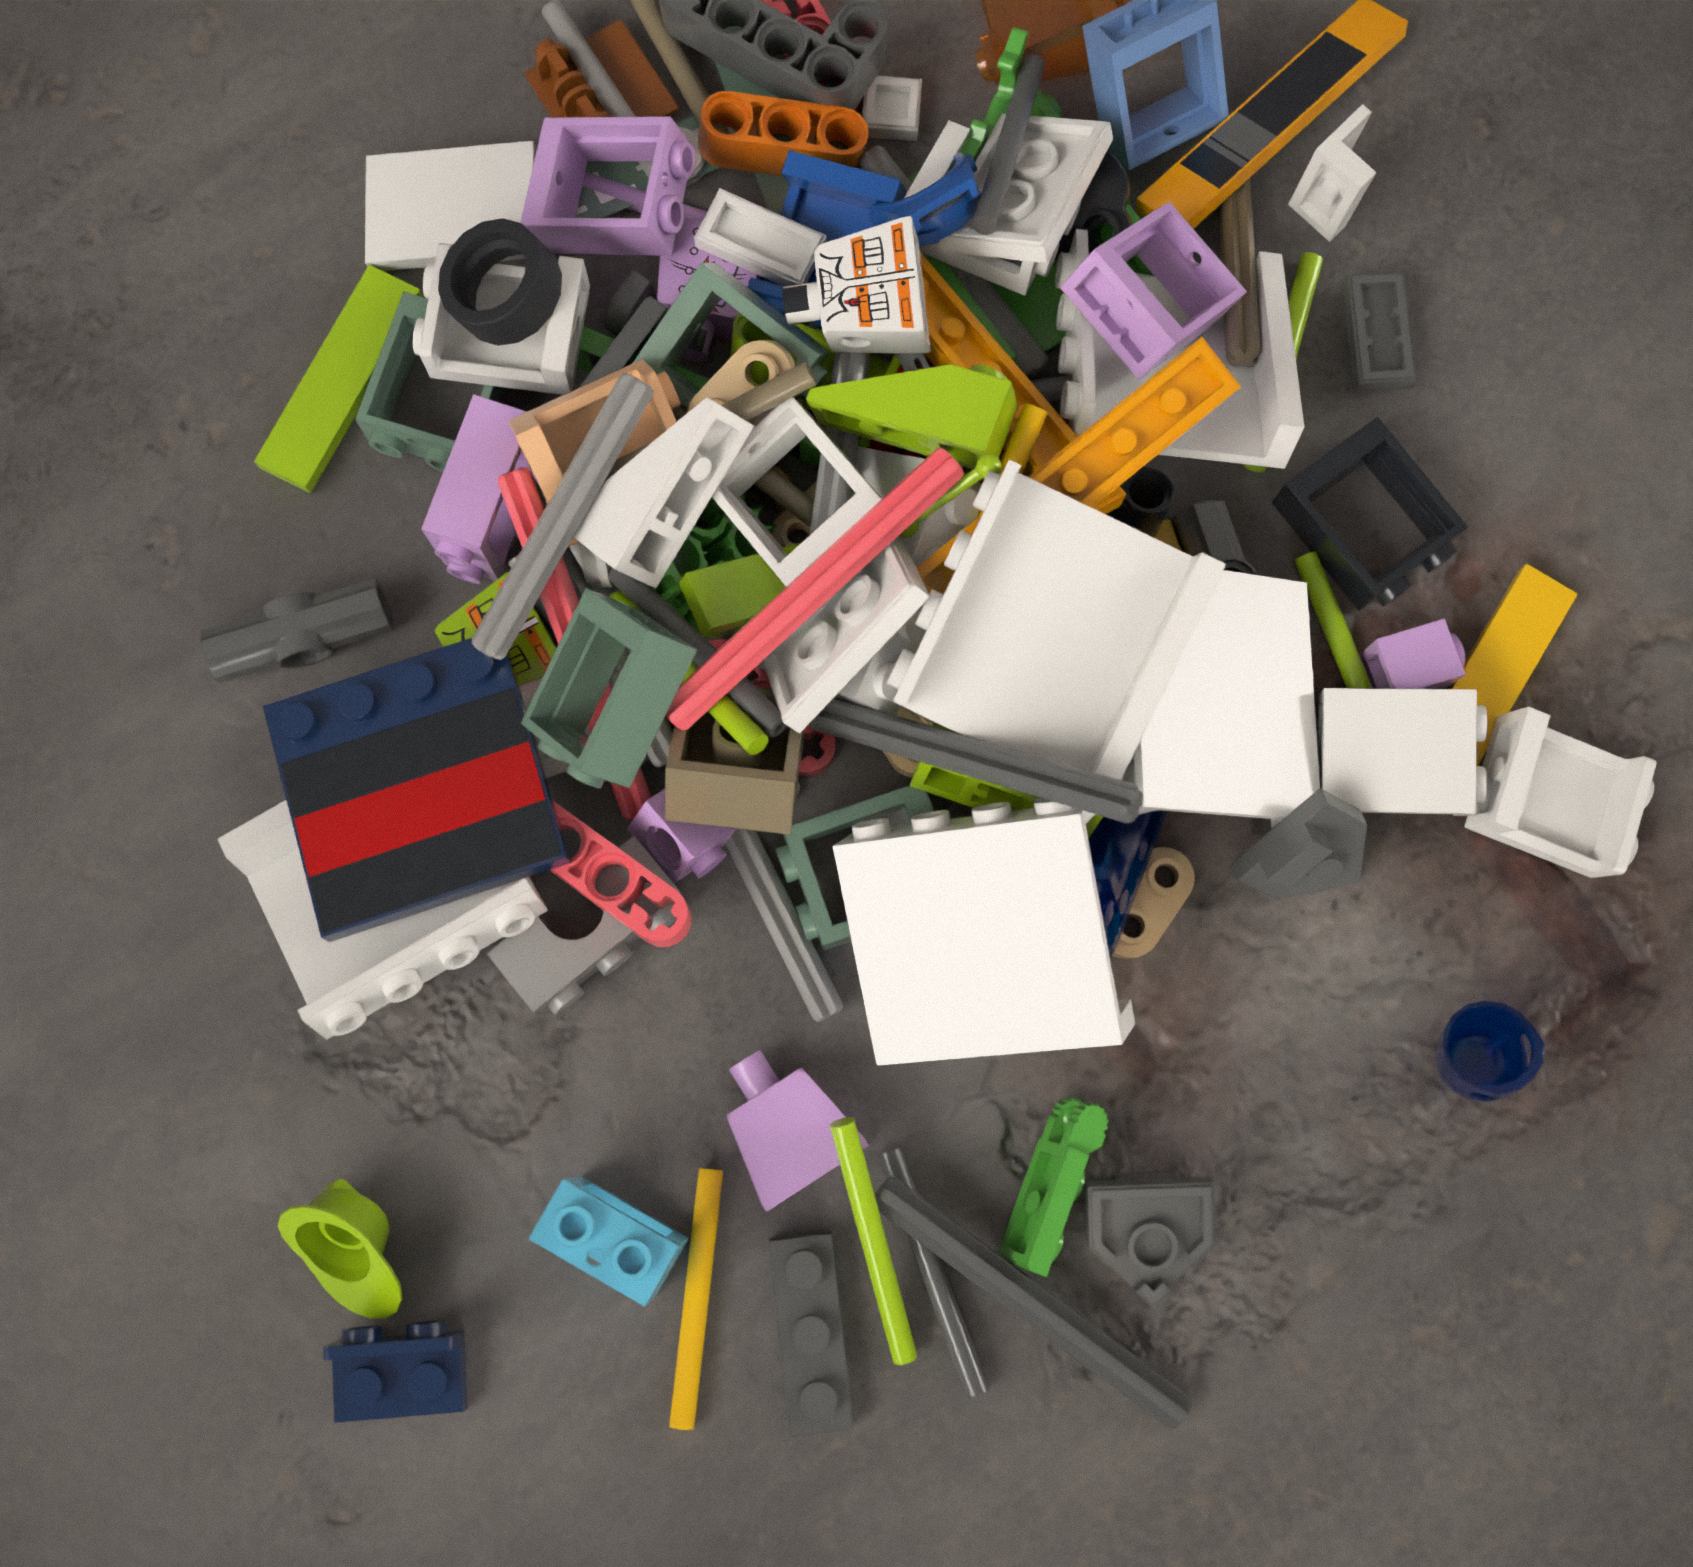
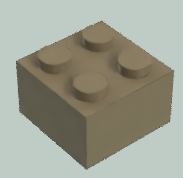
M756 687L778 708L772 689ZM708 711L687 730L682 731L674 725L666 763L665 820L791 835L805 728L801 733H798L787 726L781 734L772 738L748 716L769 738L768 744L763 751L756 755H750Z

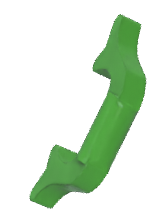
M1017 27L1012 28L1006 48L997 64V68L1001 71L998 90L993 97L984 121L973 119L971 123L969 137L960 152L963 156L969 153L974 162L1000 116L1007 113L1021 69L1029 31Z

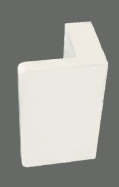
M1364 104L1316 148L1288 204L1329 242L1345 228L1376 174L1368 164L1352 151L1372 113Z

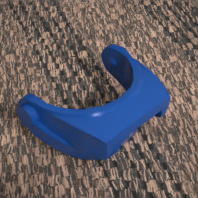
M961 152L954 155L953 158L956 165L944 177L927 188L899 201L886 204L876 202L870 207L871 212L868 213L873 226L901 217L911 216L919 246L937 244L940 242V239L962 228L974 215L981 196L973 174L977 171V166L971 155L967 153L963 156ZM960 195L957 199H955L953 202H951L944 208L940 209L939 211L933 213L928 217L919 220L920 218L924 217L925 215L929 214L930 212L934 211L935 209L939 208L940 206L944 205L945 203Z

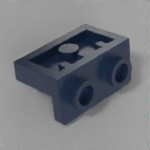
M445 1320L406 1324L407 1335L382 1337L381 1326L343 1329L342 1340L323 1347L324 1360H332L334 1423L464 1412L467 1409L464 1330L446 1332Z

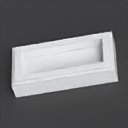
M719 188L694 237L695 247L786 287L808 283L815 269L814 249L820 244L827 242V235Z

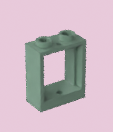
M700 263L633 362L644 359L655 371L656 375L665 371L676 390L680 403L688 408L692 398L700 389L673 367L721 298L796 356L798 359L795 362V366L806 362L817 382V385L811 388L820 387L828 375V371L822 365L831 352L795 324L789 325L784 315L717 263ZM810 388L794 396V398L797 400L801 397L806 401Z
M403 291L355 420L369 441L368 444L376 451L397 458L403 457L404 452L425 458L426 464L432 468L443 472L454 446V440L391 422L416 356L413 350L415 322L418 318L425 319L428 299ZM484 385L480 397L504 404L510 388Z
M585 588L521 724L540 739L537 746L539 750L557 760L569 763L566 772L573 778L596 788H601L605 780L630 788L697 649L636 608ZM625 647H627L631 652L590 736H588L585 730Z
M909 785L792 825L791 835L783 834L786 845L776 848V852L787 883L798 880L806 902L795 907L807 941L818 937L822 950L825 951L852 940L848 921L832 925L804 843L850 828L856 823L876 819L900 810L906 825L912 824L911 817L933 811L927 792L910 787Z

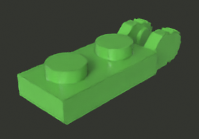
M1060 1098V1102H1055L1056 1106L1052 1108L1053 1114L1049 1115L1043 1135L1038 1139L998 1251L1001 1256L1012 1264L1047 1277L1052 1262L1058 1257L1064 1241L1063 1230L1073 1201L1078 1198L1084 1186V1170L1090 1156L1088 1154L1102 1147L1106 1136L1104 1131L1108 1129L1107 1123L1109 1120H1107L1108 1114L1104 1112L1105 1108L1099 1107V1104L1080 1102V1099Z

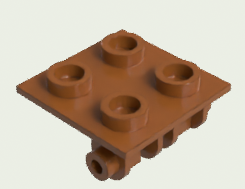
M621 19L585 38L636 117H668L679 111L678 105ZM546 39L540 42L535 48V54L537 55L536 66L524 72V76L550 117H610L595 97L592 87L586 83V78L582 72L578 71L566 47L560 43L556 44L553 39Z

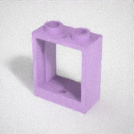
M671 117L544 118L520 223L534 234L553 254L671 256L676 233L681 230L683 225L684 210L682 203L687 179L692 176L695 168L694 147ZM653 161L641 218H575L587 162Z
M1170 201L1095 248L1060 286L1062 291L1139 380L1212 327L1247 293ZM1193 252L1200 254L1201 263L1193 259ZM1137 255L1189 315L1190 319L1180 326L1128 266L1126 261Z
M474 394L421 530L435 549V555L440 557L443 563L447 565L446 571L449 574L466 582L480 584L482 577L496 581L504 574L518 537L501 493L498 478L504 473L519 468L531 469L508 420L524 414L526 411Z

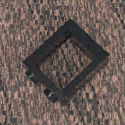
M1378 416L1285 483L1271 502L1311 552H1317L1324 569L1358 611H1361L1376 599L1382 607H1385L1412 586L1407 576L1417 568L1423 566L1428 573H1431L1458 552L1452 542L1468 528ZM1364 463L1427 539L1426 542L1376 579L1370 576L1311 503Z

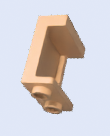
M642 359L508 420L547 504L619 376L623 373L633 375L653 389V396L617 459L657 439L677 422L672 409L681 406L676 390L665 371L656 375L655 371ZM573 537L568 546L574 545L579 541Z

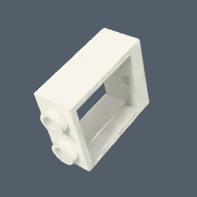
M794 397L759 415L755 422V427L750 432L712 495L716 503L786 587L883 498L814 417ZM807 436L856 494L788 555L740 496Z

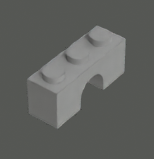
M635 836L619 847V849L681 894ZM621 865L605 867L599 873L596 880V887L599 893L609 897L621 894L629 884L630 875L628 869ZM645 883L642 892L651 885ZM641 892L635 904L644 909L653 920L650 930L654 931L660 924L669 927L676 921V918L671 913L673 903L670 902L664 909L658 908L647 900ZM632 905L623 912L630 914ZM603 911L598 927L588 936L576 940L558 937L545 920L538 916L527 930L518 935L507 937L488 952L487 955L532 1012L543 1016L551 1010L557 1016L583 996L585 992L580 985L599 970L603 976H606L627 961L633 954L628 946L639 936L605 911Z

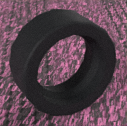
M500 218L483 221L470 228L448 249L439 272L438 292L444 309L477 339L497 346L514 344L538 332L552 316L561 296L562 272L556 256L522 223ZM523 254L526 257L525 273L518 289L507 301L497 307L478 311L475 307L476 292L483 276L494 264L506 257Z

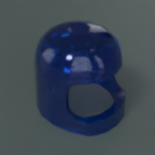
M1484 1000L1467 1004L1452 1015L1437 1041L1435 1063L1440 1078L1451 1091L1467 1100L1486 1103L1517 1093L1535 1077L1543 1064L1545 1043L1535 1027L1520 1011L1504 1003ZM1523 1034L1526 1035L1531 1045L1529 1064Z

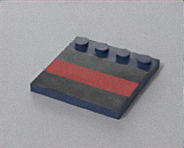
M472 638L263 706L322 939L332 942L571 863L534 734L521 724L526 713V707L509 651L503 659H495L476 649L472 645Z

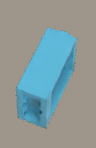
M577 1176L562 1179L528 1239L645 1307L659 1293L689 1237L589 1179ZM588 1257L599 1262L600 1265H592L589 1263Z

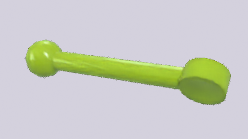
M987 453L982 455L977 460L976 468L964 475L905 529L900 536L903 538L912 537L918 529L919 522L981 479H985L989 470L999 474L1001 472V461L994 454Z

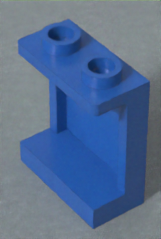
M789 150L782 175L790 186L780 215L827 235V242L874 227L868 215L871 212L870 207L876 202L886 204L902 200L906 196L907 191L899 179ZM816 268L814 269L808 283L817 282ZM763 277L760 280L750 278L747 287L785 316L782 295L784 286ZM821 320L815 321L814 326L822 330Z

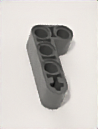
M659 0L662 21L669 34L779 98L819 103L827 106H841L855 110L883 68L887 58V17L879 5L869 0H854L846 3L838 11L823 35L760 0ZM731 26L742 27L738 31L729 32L725 30ZM862 36L871 39L866 42H857L852 40L855 37ZM786 53L792 55L787 59L778 60L772 58L777 54ZM826 81L841 83V85L833 88H827L820 84Z

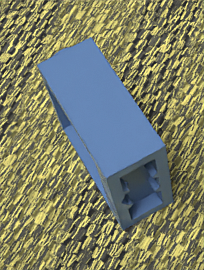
M1133 0L1082 26L1098 121L1110 122L1113 140L1108 149L1128 170L1151 161L1156 156L1191 138L1200 136L1205 131L1219 125L1229 116L1217 0ZM1181 41L1186 87L1129 115L1122 70Z

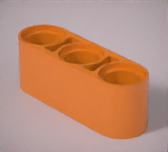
M719 91L710 95L703 104L697 145L703 159L711 165L720 168L783 176L782 170L789 150L858 168L859 159L864 152L869 133L868 125L864 118L855 110L846 107L827 106L819 103L734 91ZM723 123L736 132L724 134L713 128V125ZM781 133L790 137L792 141L782 142L775 139L772 135ZM838 141L844 143L849 149L840 150L834 148L829 142Z

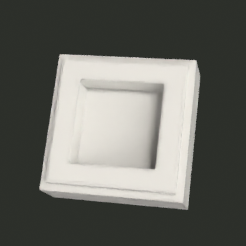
M877 76L864 95L862 117L868 125V137L917 141L922 79Z

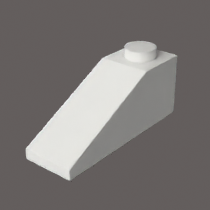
M706 397L603 483L573 537L613 569L657 588L754 425Z

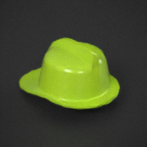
M339 1178L330 1182L309 1205L291 1206L281 1213L278 1228L282 1238L303 1259L324 1289L339 1304L355 1314L370 1319H386L398 1311L403 1299L401 1284L392 1267L383 1256L390 1231L387 1215L376 1203L357 1192L346 1180Z

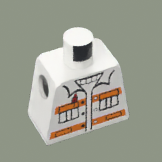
M911 216L901 217L820 244L814 249L817 282L786 286L782 289L784 311L788 324L821 320L823 334L832 351L914 354L931 352L919 241Z

